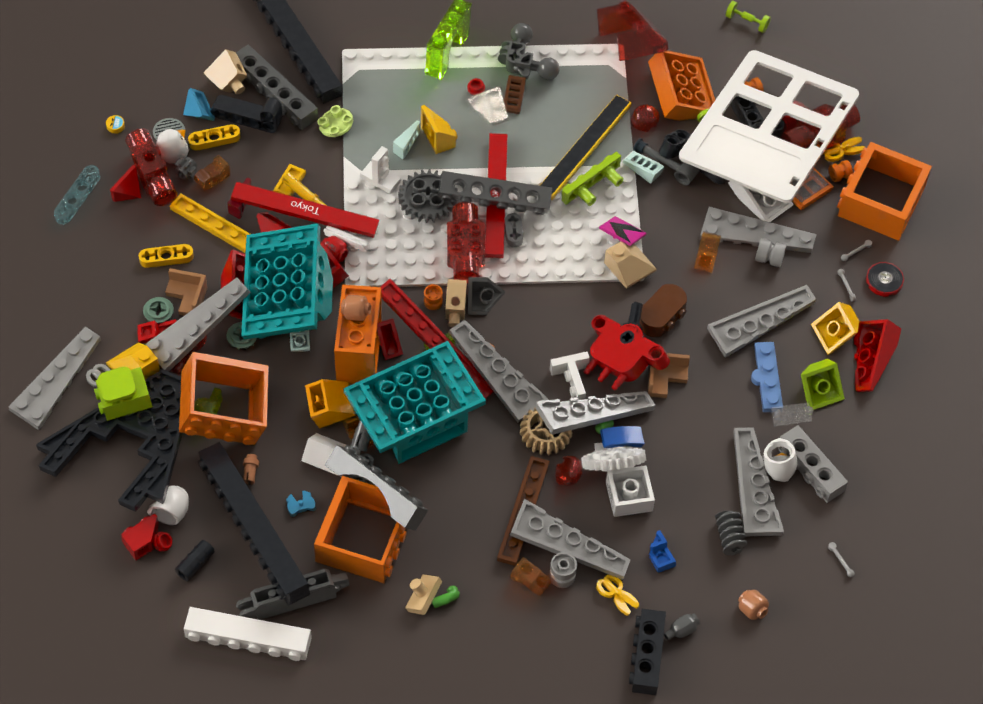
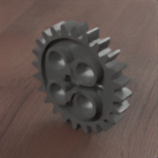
M430 169L427 173L421 170L419 175L417 172H414V177L408 175V181L403 180V185L399 186L398 198L401 210H405V215L411 214L412 220L418 217V222L425 219V222L428 223L429 219H432L433 223H435L436 218L442 221L443 215L449 217V212H454V207H457L458 200L445 201L442 200V197H438L440 183L438 170L434 174L431 173Z

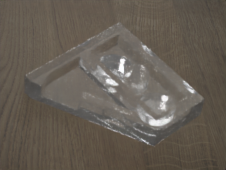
M499 86L467 98V101L492 126L510 120Z

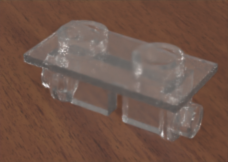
M809 402L771 407L774 427L812 422L813 408L810 407Z

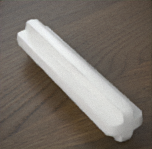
M331 226L324 228L325 235L328 237L336 236L347 245L363 252H367L370 248L369 242Z

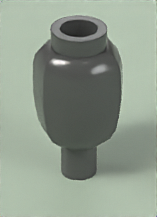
M694 613L691 615L685 614L672 623L670 630L665 632L664 636L667 640L673 637H685L697 629L700 621Z

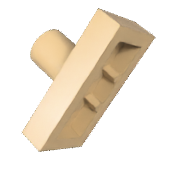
M424 574L421 579L412 580L410 587L414 592L405 607L407 611L425 615L442 580L437 576Z

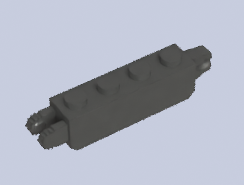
M322 569L303 575L308 583L310 595L289 606L284 599L281 600L279 598L275 584L254 589L250 593L251 597L237 602L236 607L242 610L239 616L247 618L257 617V620H261L336 598V592L349 586L347 574L335 575L330 574L328 569Z

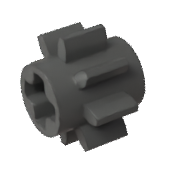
M189 157L179 158L174 164L176 166V175L183 180L186 178L192 179L197 173V164Z

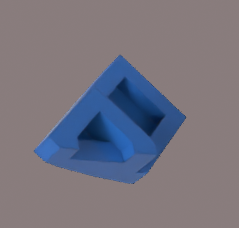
M660 530L656 532V537L650 545L649 558L658 573L676 567V560L669 551L667 541Z

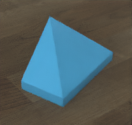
M190 88L183 115L214 121L215 117L210 112L211 108L204 92Z

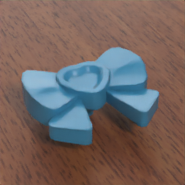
M302 491L303 500L298 501L295 500L292 494L288 496L286 503L291 517L307 510L315 511V501L311 497L310 492Z

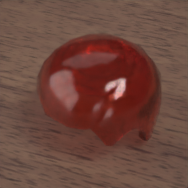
M642 104L635 108L631 123L636 129L648 132L652 127L657 126L660 115L658 110L652 105Z
M575 456L563 457L564 462L556 465V481L559 485L572 486L578 483L582 476V464Z

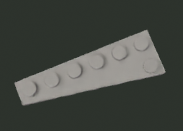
M235 278L145 345L158 358L160 366L169 372L251 292L241 280Z
M805 285L708 324L707 329L726 358L810 307L816 302V298L809 287Z
M464 320L449 330L448 333L517 423L523 420L524 415H528L529 410L534 411L537 401L548 400L542 392L523 377V374L518 370L516 371L505 357L502 358L495 351V348L489 342H486L467 321Z
M734 428L733 435L742 526L744 528L743 533L746 536H783L784 529L779 512L775 506L774 495L770 489L769 478L765 472V465L760 454L754 428Z

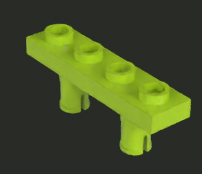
M616 151L612 155L606 156L601 163L593 165L588 172L579 175L571 184L565 185L562 189L561 201L567 205L575 198L580 197L588 206H591L596 202V197L588 189L606 177L616 187L621 185L624 178L615 171L620 167L621 155Z

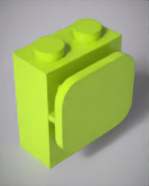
M128 367L116 368L101 373L98 379L95 380L97 388L94 389L97 400H101L98 403L101 414L105 413L107 421L153 407L141 367L132 370Z

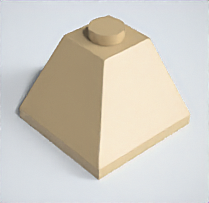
M619 242L605 251L604 263L626 289L657 270L635 244L629 246L624 242Z

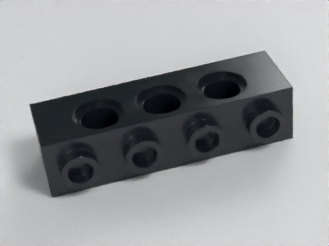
M642 608L641 615H636L635 628H639L638 634H634L633 646L637 648L636 653H632L631 665H634V672H630L629 684L632 685V692L657 695L666 618L665 611ZM649 630L652 631L654 634L648 635L644 631ZM648 649L652 653L646 654L642 650ZM647 668L650 672L644 673L640 669Z

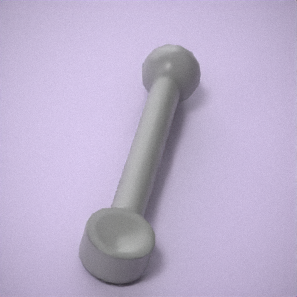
M866 240L862 246L848 254H843L841 260L847 261L850 256L865 247L870 248L872 241Z
M839 269L837 273L841 276L847 288L851 302L856 301V296L853 294L844 275L845 271Z
M834 542L829 543L828 549L835 553L846 569L847 576L853 577L855 573L848 567L837 551V545Z

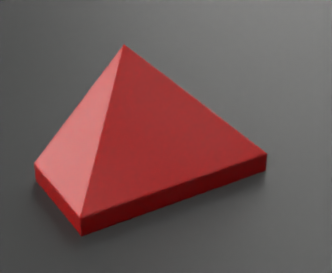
M132 165L110 189L113 201L141 198L135 165Z
M268 212L257 213L256 217L261 233L293 228Z
M391 318L378 322L377 334L384 360L403 355L394 319Z

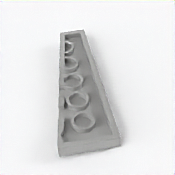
M713 207L708 208L700 234V240L723 242L724 240L740 245L741 243H749L756 247L759 246L761 238L772 241L773 245L776 242L787 244L786 250L812 253L816 234Z
M84 327L12 402L9 410L37 430H40L52 413V408L62 398L65 389L69 388L76 373L80 372L84 363L101 341L100 336Z
M647 391L622 393L619 395L611 394L606 395L605 398L589 396L588 399L584 400L570 398V401L562 402L559 399L537 401L535 408L553 435L653 411L655 403Z
M524 499L510 536L556 554L561 552L570 553L578 563L623 580L630 563L629 558L601 544L592 537L588 538L581 534L580 530L575 527H569L557 517L555 519L542 508Z

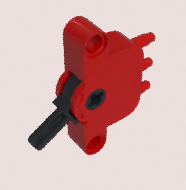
M637 301L632 303L628 323H623V326L604 315L594 317L591 322L598 338L590 348V354L593 358L586 366L584 373L588 375L598 365L604 369L598 377L599 382H603L610 373L618 377L612 385L613 390H617L624 381L632 382L636 380L648 365L655 369L663 370L670 364V359L663 347L647 339L643 333V327L640 324L642 303Z

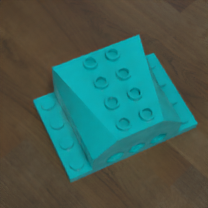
M318 223L246 235L244 285L251 293L243 299L241 336L244 340L252 338L263 339L272 335L317 329V321H323L331 314L333 277L327 253L320 244L321 227Z
M449 341L343 388L344 394L379 452L382 453L392 448L398 464L468 432V412L486 404L485 398Z

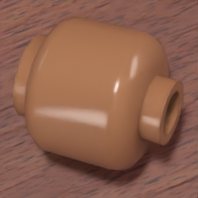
M348 295L346 299L342 300L341 313L347 320L364 321L367 315L371 313V303H368L365 296Z
M746 590L739 597V609L749 619H762L767 615L769 602L759 591Z

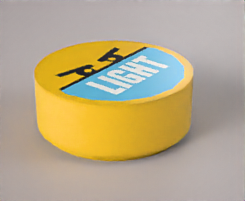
M118 115L110 116L106 120L107 130L114 134L122 132L125 128L123 118Z

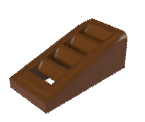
M508 76L502 112L520 114L526 87L525 77ZM507 103L518 104V105H517V106L507 105Z

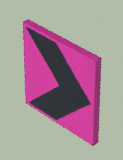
M616 216L599 227L600 230L613 236L614 239L617 238L629 246H632L647 234Z

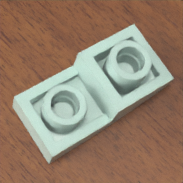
M309 330L290 333L291 352L310 351Z

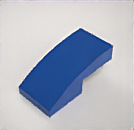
M619 426L600 430L604 448L623 446L641 448L645 444L641 427Z

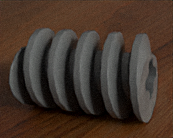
M722 511L715 515L725 555H736L747 546V541L744 540L746 535L742 533L744 528L740 526L742 520L738 519L741 515L736 511Z

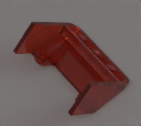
M624 1L618 5L597 9L599 36L617 33L619 61L661 53L669 49L668 40L645 15L632 4H629V2Z

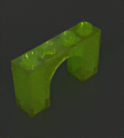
M454 0L427 43L426 75L442 80L449 68V54L452 42L463 45L469 35L472 3Z

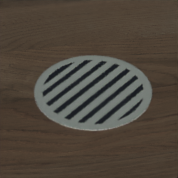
M174 118L162 119L155 124L153 136L157 140L159 134L164 130H185V126L181 121Z

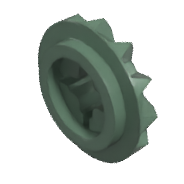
M155 297L146 302L143 314L148 322L155 320L157 323H163L168 319L171 320V316L174 314V307L168 299ZM160 306L162 312H160V314L157 316L155 311H157Z
M242 322L235 323L228 329L227 341L231 347H237L238 350L240 348L247 350L249 346H254L257 338L240 341L239 336L242 333Z

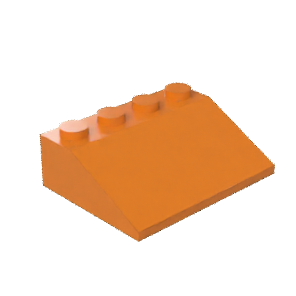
M659 49L648 61L664 118L678 121L696 119L701 111L710 109L715 102L703 58Z

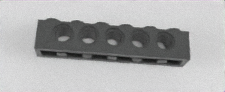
M249 44L236 52L247 73L246 82L251 83L257 92L263 94L267 99L275 98L282 104V114L286 115L294 126H298L303 130L318 119V108Z
M442 171L440 175L438 197H442V200L445 201L456 199L465 204L476 202L484 207L495 205L499 209H508L509 207L515 208V211L518 212L533 211L537 215L548 213L552 195L551 187ZM460 185L463 191L457 192L453 186ZM472 188H479L481 194H474ZM490 191H497L499 193V197H492ZM509 194H516L517 200H511ZM527 196H533L536 202H528Z

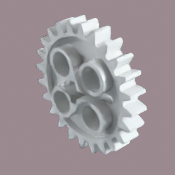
M608 448L607 450L595 451L581 457L582 467L585 470H602L605 472L620 470L621 468L633 467L646 461V454L642 448Z

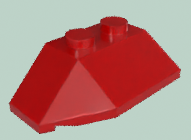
M236 250L230 252L221 274L220 289L235 278H238L244 284V253ZM243 300L228 314L229 316L242 319Z

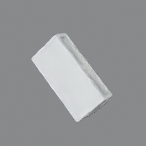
M316 433L308 438L301 461L335 474L325 464L336 445L342 447L346 445ZM355 449V454L359 456L361 450Z

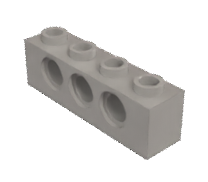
M799 425L780 436L781 439L788 440L795 449L802 451H796V470L798 469L803 475L804 480L814 487L820 498H823L828 503L845 492L848 481ZM778 447L781 453L790 456L787 448Z

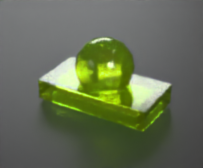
M214 387L210 399L206 397L198 398L194 402V411L217 415L223 400L221 389Z

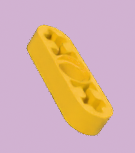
M230 124L193 132L188 137L189 147L197 151L235 143L241 137L240 129L237 125ZM218 135L219 138L217 140H211L210 136Z
M188 244L147 248L139 253V262L145 268L189 263L194 258L193 248ZM164 253L171 254V257L168 259H163L161 256Z

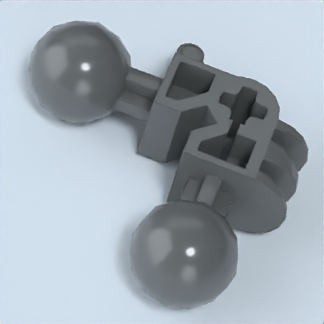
M525 23L514 25L511 30L513 41L502 42L498 61L506 65L508 72L521 74L526 79L529 78L531 70L537 71L541 78L546 80L556 78L559 74L560 66L555 59L551 57L544 58L539 62L533 60V53H525L526 44L533 37L531 27Z

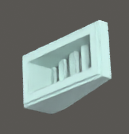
M420 121L414 122L393 141V153L401 159L406 157L419 136Z
M635 151L623 160L626 166L650 184L661 175L664 166Z

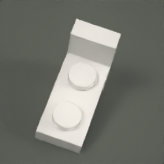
M381 146L371 158L372 162L370 161L360 173V178L391 194L400 184L401 178L389 171L388 149Z
M588 352L550 360L551 375L564 373L566 382H570L571 397L578 398V400H584L586 396L578 370L585 369L590 359Z

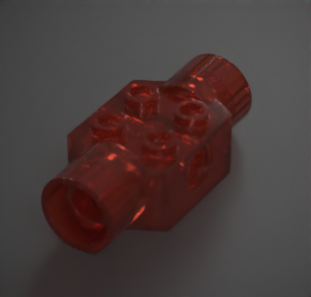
M823 104L811 111L824 116H830L835 107ZM842 104L840 109L845 110L848 105ZM855 104L825 150L845 141L846 129L860 122V114ZM796 119L795 127L783 132L781 139L807 149L821 129ZM818 141L815 146L820 148L823 143Z
M141 128L130 132L126 136L125 142L147 196L150 195L156 206H165L172 203L177 198L178 193L166 171L168 168L165 160L160 158L161 152L158 145L155 146L147 129Z
M460 202L453 206L452 221L447 222V266L453 268V279L467 280V285L468 278L480 277V268L485 266V222L479 220L477 205L471 202Z

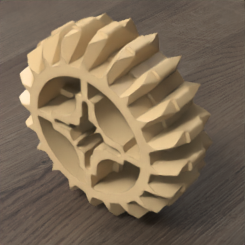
M534 408V411L529 410L528 415H524L523 421L520 423V435L522 436L523 443H526L527 448L532 447L533 453L539 450L540 455L543 452H547L550 455L551 451L557 454L559 449L564 450L565 445L569 444L572 437V430L561 432L559 436L554 438V434L550 433L536 408ZM538 422L539 425L531 430V427Z

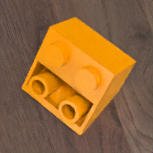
M321 379L305 385L310 417L319 428L355 416V410L344 394L343 388L350 386L348 382Z

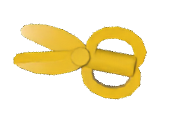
M854 137L844 141L841 145L836 142H830L823 154L827 161L835 162L841 160L844 154H860L865 146H855L862 142V138Z
M606 575L604 579L598 580L596 585L597 591L606 598L614 597L616 607L624 615L629 616L631 613L626 603L636 609L639 607V602L636 598L622 590L623 583L619 578ZM611 581H614L618 588ZM601 585H603L609 592L605 591Z

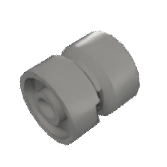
M761 238L755 261L761 263L769 261L770 265L780 268L787 244L776 242L773 245L769 239Z
M561 552L552 558L549 577L556 587L567 588L574 583L577 561L573 555Z

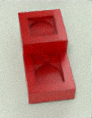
M174 319L160 324L154 320L137 325L138 342L148 343L177 320Z

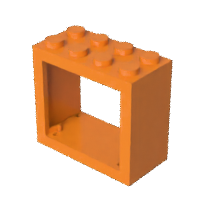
M870 142L867 148H863L860 155L861 159L860 161L857 160L853 169L854 173L850 174L847 180V187L842 189L841 198L837 205V208H839L838 216L900 241L926 187L932 166ZM866 167L914 186L902 212L854 193Z
M342 285L334 349L336 381L348 382L352 385L377 373L380 350L377 326L378 322L382 321L381 287ZM348 295L365 296L368 303H371V313L367 315L364 321L347 320L342 315L341 303Z
M192 352L182 369L179 432L191 436H204L208 439L217 438L223 439L226 442L234 441L245 445H255L267 427L268 365ZM195 380L249 389L248 420L194 411Z
M342 476L314 543L315 561L384 583L386 577H390L392 574L393 559L397 560L400 548L398 547L400 542L403 543L406 538V528L396 522L381 561L332 546L331 544L348 503L391 516L387 501L377 486Z

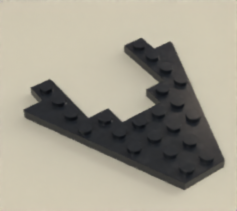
M162 369L145 379L152 408L107 421L105 413L101 414L98 407L40 441L36 445L37 449L48 454L38 465L40 471L57 477L91 435L108 442L119 428L145 439L137 452L139 456L150 460L118 499L119 504L135 512L147 498L163 504L183 433L179 432L181 377Z

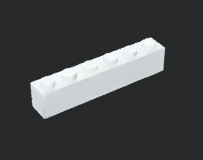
M194 607L189 608L184 626L185 637L191 641L198 642L201 640L211 645L222 644L232 649L243 648L253 653L264 652L273 657L285 656L294 661L306 660L312 638L310 629Z

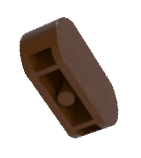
M664 284L643 305L640 324L645 335L660 337L666 331H671L675 322L685 316L687 312L685 310L687 295L681 287L674 284Z

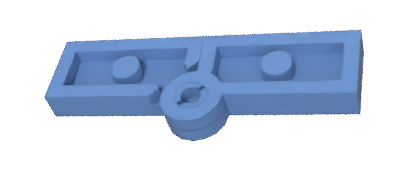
M757 342L754 344L757 369L752 372L751 381L753 384L760 386L763 412H782L783 403L774 342Z

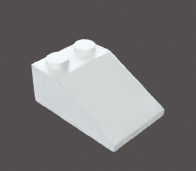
M728 182L738 199L760 220L771 222L794 205L792 201L783 203L734 182Z

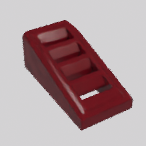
M246 178L243 184L251 185V179ZM230 199L227 202L229 214L241 219L246 204Z

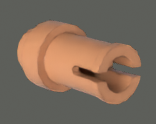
M247 454L243 461V480L247 485H249V481L253 485L255 484L259 460L257 455Z

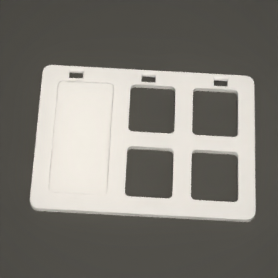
M752 50L746 55L679 152V159L682 162L783 203H789L793 200L859 98V91L770 55ZM757 65L793 78L780 97L744 84ZM805 84L813 85L842 97L830 116H824L793 103ZM736 96L771 109V112L759 129H754L722 116ZM842 104L848 105L845 110L840 109ZM783 116H790L821 129L809 148H802L771 135ZM818 141L823 143L820 148L815 146ZM793 179L798 181L796 186L790 184Z

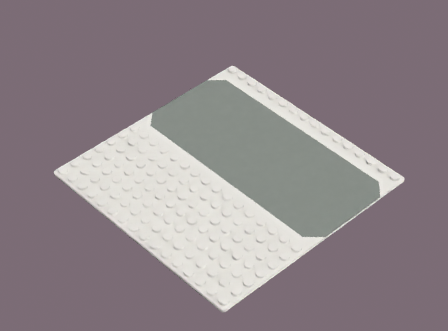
M623 45L526 46L525 53H533L534 61L540 62L544 58L551 57L559 63L560 71L556 78L546 80L541 78L537 71L531 70L529 78L526 79L520 114L502 112L508 76L522 77L521 74L508 72L506 65L498 61L499 51L502 46L344 49L342 51L343 108L349 110L353 115L352 127L343 134L344 210L379 219V225L374 238L344 230V232L368 241L370 245L367 252L347 245L349 252L345 258V271L349 277L345 279V285L380 287L390 278L398 287H417L431 284L447 286L448 279L467 280L468 285L469 277H488L496 285L620 282L606 266L604 259L605 251L621 241L617 238L614 239L613 236L600 230L599 227L616 216L640 229L635 172L623 163V160L633 152L629 110L566 183V185L571 184L579 175L585 174L593 165H598L606 156L612 155L617 151L621 155L620 167L615 171L624 178L622 184L616 187L606 177L588 189L596 197V202L591 206H588L580 197L565 205L561 201V189L556 197L551 200L550 210L548 213H544V215H537L533 211L528 210L526 212L515 211V208L508 207V209H505V217L510 213H516L522 219L523 243L519 247L509 246L506 241L504 227L503 258H485L487 207L480 206L476 202L465 204L458 200L457 207H454V212H449V217L443 215L442 221L436 218L435 223H433L432 219H429L428 223L425 222V219L418 222V217L412 220L411 214L405 215V210H401L398 192L399 186L403 185V180L408 181V175L414 177V172H417L419 175L421 170L427 173L430 169L433 174L438 170V175H441L442 171L488 178L489 133L508 134L506 181L539 186L616 95L628 100ZM474 78L481 79L485 84V91L481 95H472L467 90L468 83ZM507 103V105H514V106H517V105H518V104ZM422 105L427 106L448 122L451 129H455L458 137L455 148L435 154L421 128ZM418 120L420 121V134L406 157L401 159L393 153V141ZM381 146L388 149L389 171L401 178L400 184L391 194L360 178V173L370 161L372 162L371 158ZM455 185V188L458 189L457 192L463 191L460 185ZM472 188L474 194H481L479 188ZM509 194L511 200H517L516 194ZM527 196L528 202H536L533 196ZM511 221L512 227H515V222ZM516 233L513 234L514 240H517ZM640 239L634 244L643 253L642 240Z

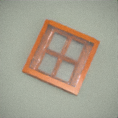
M813 167L792 202L802 210L829 193L834 186ZM793 179L790 184L796 186L798 181Z

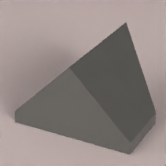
M469 277L468 315H487L505 294V291L488 277Z

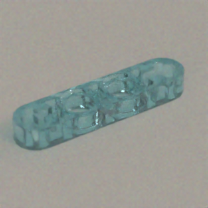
M89 165L80 173L54 210V217L57 223L66 224L71 221L100 180L98 167ZM80 185L87 186L83 191L77 189ZM69 199H77V202L74 204L67 203Z

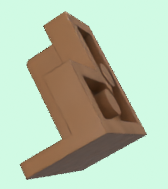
M170 268L168 271L170 280L165 293L166 296L182 299L179 315L185 316L203 302L208 288L206 275Z
M666 353L670 359V364L667 368L658 370L652 366L649 367L648 394L650 397L667 398L668 382L687 384L689 355Z

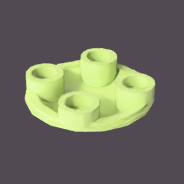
M339 105L332 106L328 112L318 119L319 130L327 137L342 136L352 127L353 115L349 110L341 108Z

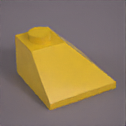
M422 105L421 128L435 154L455 148L456 139H458L455 129H451L448 122L427 106Z
M838 302L815 320L811 326L826 353L830 355L858 333L859 319L850 305Z
M141 343L133 345L106 362V365L111 370L120 367H128L130 370L141 367L145 379L160 371L158 358L147 345Z

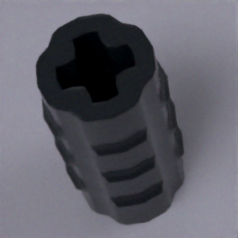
M201 540L175 568L177 575L183 580L189 581L215 553L214 548L205 540Z

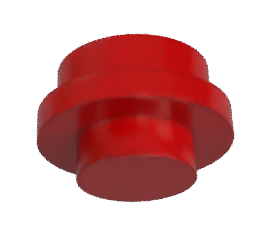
M474 78L468 83L467 90L472 95H481L485 91V84L481 79Z
M158 532L153 537V545L158 551L165 552L172 545V537L166 532Z

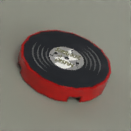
M887 262L872 265L866 276L868 288L876 295L883 297L897 294L902 289L904 282L901 270L894 264Z

